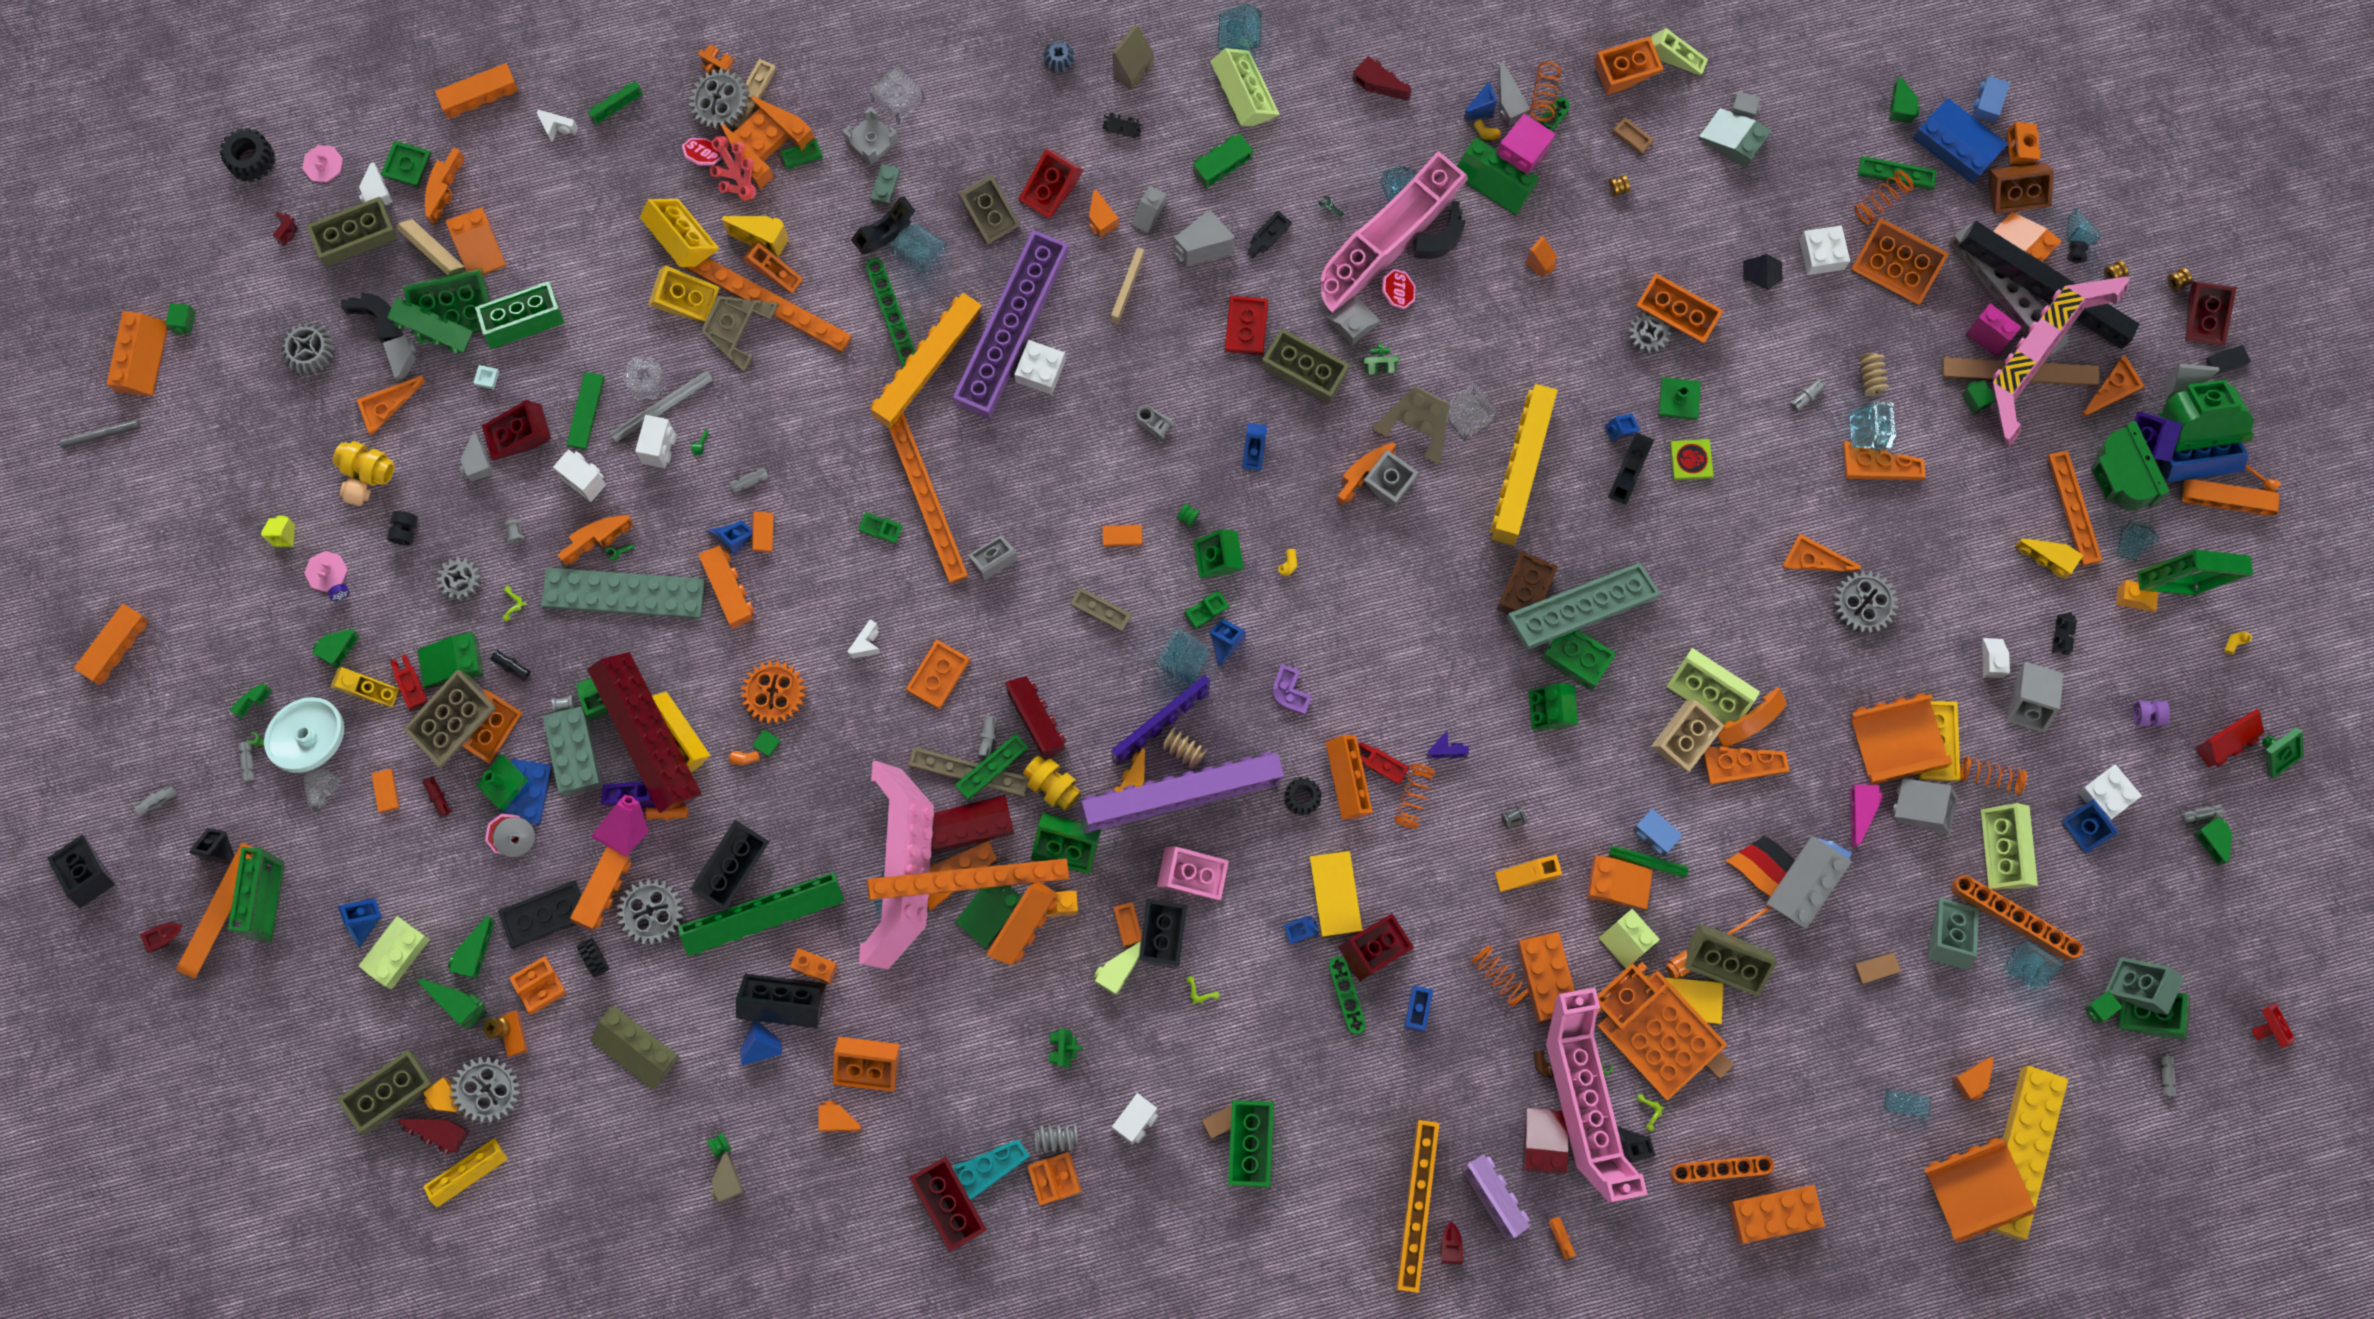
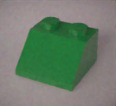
M1220 529L1193 541L1200 579L1230 575L1244 569L1238 531Z

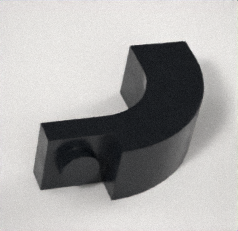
M905 196L899 197L883 218L871 225L860 227L851 241L861 254L873 252L894 240L911 224L909 219L914 214L915 209Z
M1452 201L1449 224L1443 231L1436 234H1417L1414 258H1437L1447 254L1458 244L1466 221L1461 220L1463 209H1459L1460 201Z
M361 293V300L357 298L341 300V308L346 314H367L378 319L377 337L382 343L403 336V330L393 326V321L387 318L391 306L382 298L369 293Z
M1637 432L1635 433L1608 498L1625 505L1627 504L1654 439Z

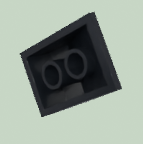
M83 834L47 858L65 894L79 909L115 885L110 873Z

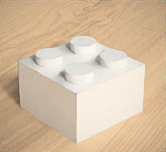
M1842 225L1804 231L1799 239L1807 275L1845 270L1850 262Z
M1028 340L1015 372L1016 383L1052 395L1066 361L1065 352Z
M645 415L635 450L642 464L665 468L666 464L670 462L672 455L670 449L671 445L675 444L676 433L669 420Z
M568 449L553 466L560 479L589 502H592L606 486L603 481L604 476L600 473V470L592 463L589 465L585 458L577 451L573 453Z
M2116 764L2077 792L2086 803L2095 799L2110 820L2142 796Z
M1137 1093L1113 1124L1112 1130L1131 1145L1135 1142L1139 1143L1145 1136L1144 1129L1147 1125L1151 1127L1157 1120V1108Z

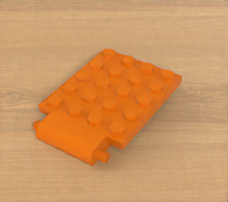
M1643 962L1637 967L1631 963L1597 994L1600 1005L1597 1014L1603 1011L1607 1016L1596 1026L1657 1092L1668 1101L1727 1046V1043L1658 970L1646 978L1643 972L1648 967Z

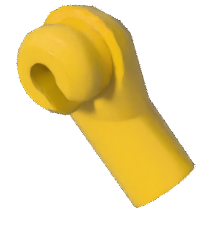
M1482 120L1474 123V127L1483 140L1494 141L1500 138L1501 132L1499 129L1485 127Z
M1295 549L1286 550L1287 561L1278 567V572L1282 576H1289L1297 568Z
M2244 631L2231 634L2224 652L2234 655L2237 646L2251 642V634Z

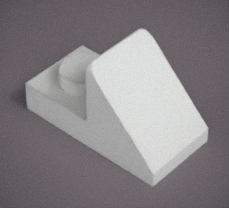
M542 110L537 111L551 142H553L557 130L563 134L571 133L576 135L578 127L573 119Z
M871 619L868 621L847 651L849 657L854 659L880 653L879 648L870 643V640L874 641L879 633L877 631L879 629L877 623Z

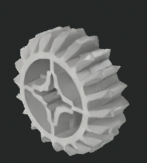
M306 322L304 327L302 324H298L297 329L291 327V333L285 332L287 338L281 339L284 345L280 346L281 351H283L280 354L284 359V363L289 365L291 370L294 371L296 369L297 373L301 374L304 372L307 375L311 370L316 374L317 368L323 370V364L329 365L327 359L333 358L331 352L335 351V348L332 346L334 341L324 327H319L315 323L311 326L310 323ZM321 341V348H320V351H319V353H318V352H317V348H318V346H319L318 343ZM297 345L298 347H297V350L295 351L296 354H295V356H294V348H295V346Z

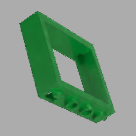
M2192 550L2139 570L2137 573L2139 589L2141 591L2195 596L2252 576L2253 569L2251 555Z
M241 847L228 930L251 941L272 943L285 864L283 860L264 849ZM246 854L252 857V859H247ZM267 864L272 866L271 870H266ZM235 921H241V926L234 927Z

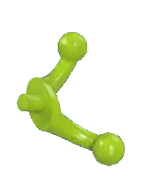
M506 586L504 592L516 601V605L511 607L502 617L505 622H508L510 614L518 610L520 611L521 606H526V602H522V598L512 593L511 587Z
M1187 977V983L1191 984L1190 997L1193 999V1005L1197 1002L1203 1003V1001L1211 997L1215 1000L1219 999L1220 994L1218 992L1208 993L1199 997L1196 992L1194 977Z
M1639 1094L1637 1101L1643 1102L1654 1109L1655 1113L1649 1124L1646 1125L1647 1131H1653V1124L1662 1115L1664 1107L1660 1106L1658 1102L1646 1100L1644 1095Z

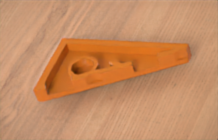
M2126 355L2119 360L2082 413L2084 418L2145 387Z
M422 375L357 399L370 435H373L425 383Z
M1799 534L1782 565L1783 569L1858 572L1862 567L1802 534Z

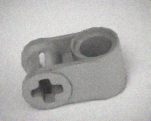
M1148 405L1140 406L1137 410V424L1157 439L1163 440L1166 431L1174 425L1170 418ZM1147 413L1150 415V418L1147 420L1142 419L1140 415Z

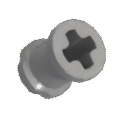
M520 519L504 522V527L507 528V542L509 544L525 541L521 531L522 521Z
M572 695L563 699H551L553 713L575 708Z

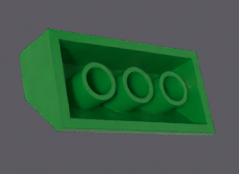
M1475 137L1457 165L1468 177L1465 184L1516 216L1536 189L1539 177L1531 172L1527 175L1523 171L1518 170L1509 162L1501 159L1496 154L1497 150Z
M549 281L475 307L483 335L490 349L565 323Z
M1232 1100L1228 1185L1271 1188L1274 1102Z

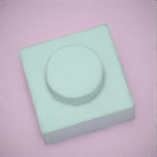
M479 365L474 385L494 390L499 370Z

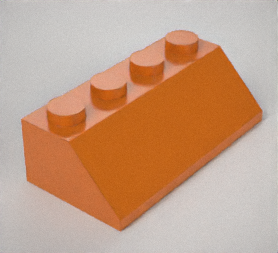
M1657 273L1654 274L1636 305L1641 310L1703 344L1708 339L1724 311Z
M122 311L106 383L114 392L153 397L168 331L165 321L143 313Z
M1039 881L1030 885L986 955L1009 965H1013L1016 962L1020 963L1026 954L1024 949L1027 944L1030 946L1036 938L1034 933L1046 923V914L1048 911L1052 912L1058 903L1056 898L1059 894Z

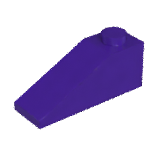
M643 781L603 785L601 805L615 806L626 794L638 801L641 807H656Z

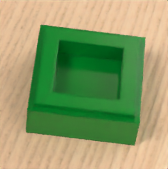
M763 729L752 746L770 758L781 740Z

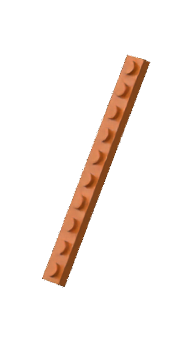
M709 258L696 267H682L738 298L778 303L779 307L774 315L775 318L840 353L844 352L852 339V335Z
M902 413L889 431L948 581L952 584L968 578V574L905 415Z
M1067 859L870 878L866 880L868 899L879 900L1032 884L1038 881L1042 883L1068 880L1069 872Z

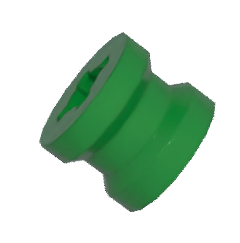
M1186 503L1176 519L1185 522L1186 526L1190 528L1197 520L1200 511L1192 509L1190 504Z
M722 1132L716 1138L707 1140L710 1149L717 1159L725 1151L729 1152L732 1150Z

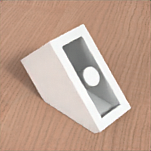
M374 162L370 163L359 186L362 193L359 195L361 202L364 203L380 196L385 205L392 203L379 169Z
M1983 638V678H2004L2010 673L2009 652L2004 640Z

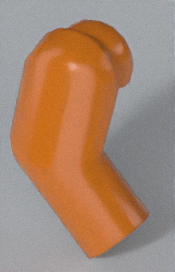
M733 751L729 754V762L733 765L742 766L760 760L757 751L751 753Z

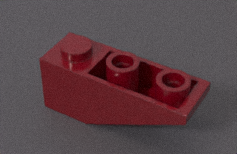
M1367 56L1353 72L1352 80L1368 92L1406 101L1411 97L1412 90L1406 82H1401L1397 79L1392 71L1383 68L1376 59Z
M400 1119L398 1122L403 1125V1131L411 1135L416 1132L421 1135L420 1140L429 1145L432 1142L438 1144V1150L448 1155L450 1152L458 1153L470 1132L449 1120Z

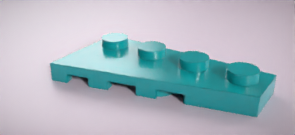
M1017 1139L990 1152L978 1155L971 1160L959 1163L952 1168L969 1199L972 1201L1031 1156Z

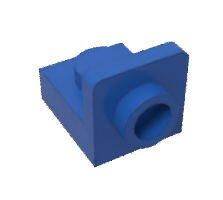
M1632 413L1614 417L1605 425L1607 434L1612 442L1640 431Z
M1305 916L1284 925L1290 944L1319 935L1317 931L1319 929L1318 924L1312 916Z

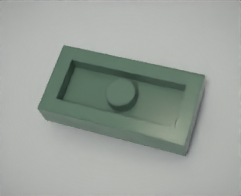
M881 164L870 198L871 201L890 206L900 175L899 168Z

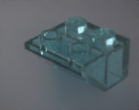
M1872 402L1850 412L1852 447L1892 448L1896 436L1893 402Z
M1176 627L1157 659V667L1192 685L1211 651L1194 636Z

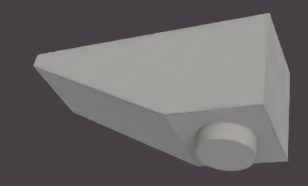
M1504 62L1501 63L1498 70L1499 116L1503 122L1505 121L1508 126L1517 123L1523 114L1529 116L1530 107Z

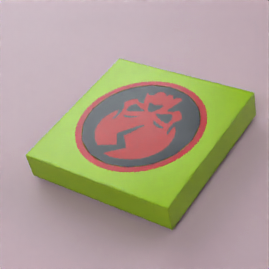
M1710 439L1670 442L1673 480L1710 479L1714 477Z

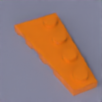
M1848 441L1843 442L1846 479L1924 480L1926 478L1924 459L1903 454H1890L1886 450L1880 449L1878 451L1869 449V446L1852 445Z
M1709 746L1703 753L1709 786L1783 774L1790 771L1785 751Z
M987 841L930 866V872L989 867L997 861L990 842ZM954 892L929 894L928 907L930 912L941 902L948 899Z

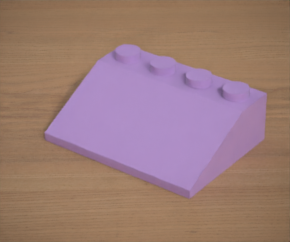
M1483 1154L1461 1168L1505 1240L1508 1241L1529 1228L1528 1222L1530 1220L1524 1211L1520 1212L1516 1205L1518 1201L1512 1192L1508 1193L1505 1186L1507 1184L1501 1174L1497 1176L1493 1169L1495 1164L1489 1156L1485 1157Z

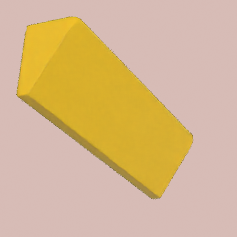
M493 1138L424 1185L423 1188L430 1202L435 1207H439L507 1161L508 1158L497 1140Z

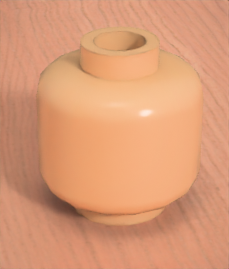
M349 478L346 482L343 481L339 496L342 497L345 503L361 506L364 501L369 500L371 490L367 489L366 483Z

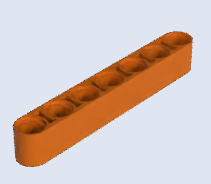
M241 842L175 970L176 972L192 979L196 978L231 910L241 847H254ZM246 854L247 859H252V857Z
M1962 875L1951 883L1953 894L2060 958L2070 961L2082 954L2083 946L2078 940L1970 876ZM1959 881L1965 883L1966 890H1962L1959 887ZM1977 892L1983 894L1984 901H1980L1977 898ZM1995 903H1999L2002 906V912L1996 910ZM2013 913L2019 915V923L2013 919ZM2031 924L2037 926L2038 933L2032 931ZM2050 935L2056 938V944L2050 942ZM2068 945L2073 947L2074 955L2068 952Z

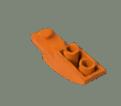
M453 147L444 163L439 160L436 161L427 183L425 215L432 225L441 218L445 205L451 201L452 191L449 185L453 183L456 172L464 164L465 158L462 152Z
M1389 443L1376 448L1354 463L1342 477V483L1345 484V487L1337 496L1336 502L1342 506L1346 501L1349 503L1356 494L1354 492L1355 489L1363 486L1365 476L1369 474L1386 450L1396 455V444Z
M621 515L588 524L568 536L572 544L557 555L565 566L573 564L582 553L592 550L597 542L602 548L605 545H611L617 536L628 532L634 523L629 515Z

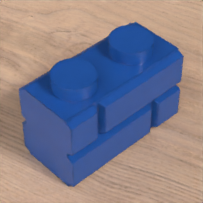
M1413 985L1403 1029L1424 1033L1433 995L1432 989Z

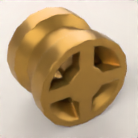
M1625 174L1620 175L1617 179H1609V188L1614 197H1618L1621 193H1630V184Z
M2117 260L2114 262V265H2108L2104 268V274L2107 279L2128 277L2129 270L2123 261Z
M2184 267L2178 269L2177 273H2171L2167 277L2170 287L2177 292L2182 290L2183 286H2189L2193 282L2190 272Z
M505 1017L488 1018L484 1022L483 1031L489 1039L496 1037L504 1038L509 1034L510 1024Z

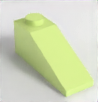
M1667 28L1652 35L1651 39L1660 61L1697 75L1703 74L1708 61L1706 57Z
M1141 941L1105 963L1103 968L1100 966L1094 975L1096 978L1095 984L1117 996L1138 961Z

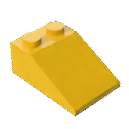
M768 216L722 217L727 235L750 246L753 243L759 242L778 258L789 240L784 223L778 218L772 219Z
M665 265L659 269L648 305L670 314L705 323L715 303L720 287Z

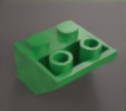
M591 678L576 684L583 710L590 721L609 714Z
M1557 683L1528 691L1532 730L1563 729L1579 725L1574 685Z

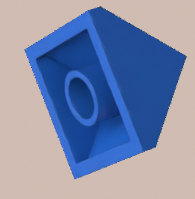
M2095 799L2061 820L2085 853H2088L2119 833Z

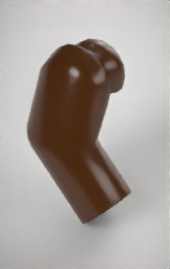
M1533 1051L1536 1071L1545 1077H1553L1552 1066L1545 1061L1544 1051Z

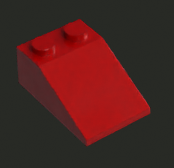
M1045 149L1018 200L1051 219L1075 187L1084 169L1057 152Z

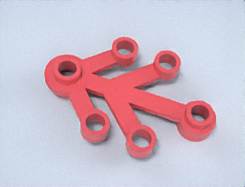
M725 136L715 137L712 140V147L717 152H720L729 170L721 168L719 165H714L710 167V175L712 177L723 176L735 179L738 186L731 185L728 181H721L718 185L719 191L721 193H737L743 201H750L756 195V188L751 184L753 160L751 158H743L745 146L741 142H735L732 144V152L735 154L734 163L728 152V138ZM742 169L744 170V179L741 175Z

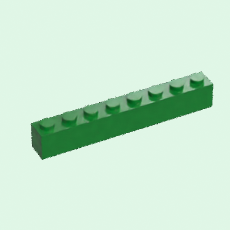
M835 872L678 926L679 936L687 956L698 955L704 950L718 948L724 943L738 941L750 934H758L769 927H778L789 920H797L806 914L817 913L823 908L837 906L844 901L843 892Z

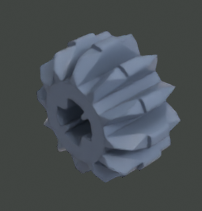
M1062 39L1059 43L1053 40L1052 45L1047 44L1046 50L1043 51L1044 64H1048L1049 70L1055 68L1056 73L1059 69L1065 72V67L1071 68V62L1075 61L1074 49L1070 48L1069 42L1063 45Z

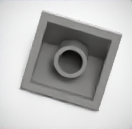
M1002 535L968 555L984 581L1018 561L1015 549Z

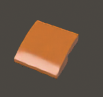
M546 956L509 977L530 1015L567 994Z
M1070 1152L1027 1165L1039 1206L1082 1192Z

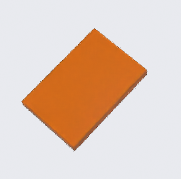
M936 639L905 691L941 710L971 659Z

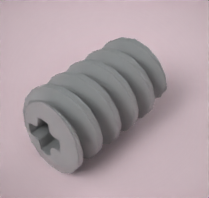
M1076 1124L1073 1125L1072 1131L1069 1130L1068 1125H1065L1063 1131H1061L1059 1125L1056 1126L1055 1131H1053L1051 1125L1048 1126L1047 1131H1044L1042 1125L1038 1132L1035 1129L1036 1152L1040 1151L1041 1146L1044 1152H1048L1049 1146H1051L1053 1152H1056L1058 1146L1062 1152H1064L1066 1145L1069 1151H1073L1074 1145L1078 1148Z

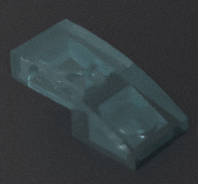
M1886 1090L1884 1111L1929 1118L1931 1097Z

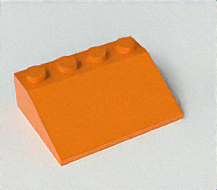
M1880 217L1851 270L1920 305L1947 259L1949 252Z

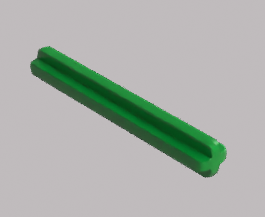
M1611 846L1609 850V856L1612 858L1683 878L1688 874L1689 868L1684 865L1617 846Z

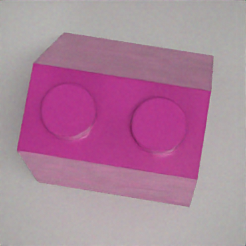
M1523 114L1501 141L1496 154L1528 175L1545 159L1556 134L1531 117Z
M1990 303L1970 327L1966 335L1997 357L2020 330L2021 326Z

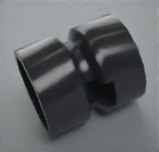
M393 511L390 520L392 527L388 530L387 540L399 545H412L415 535L412 530L416 529L418 517L407 512Z

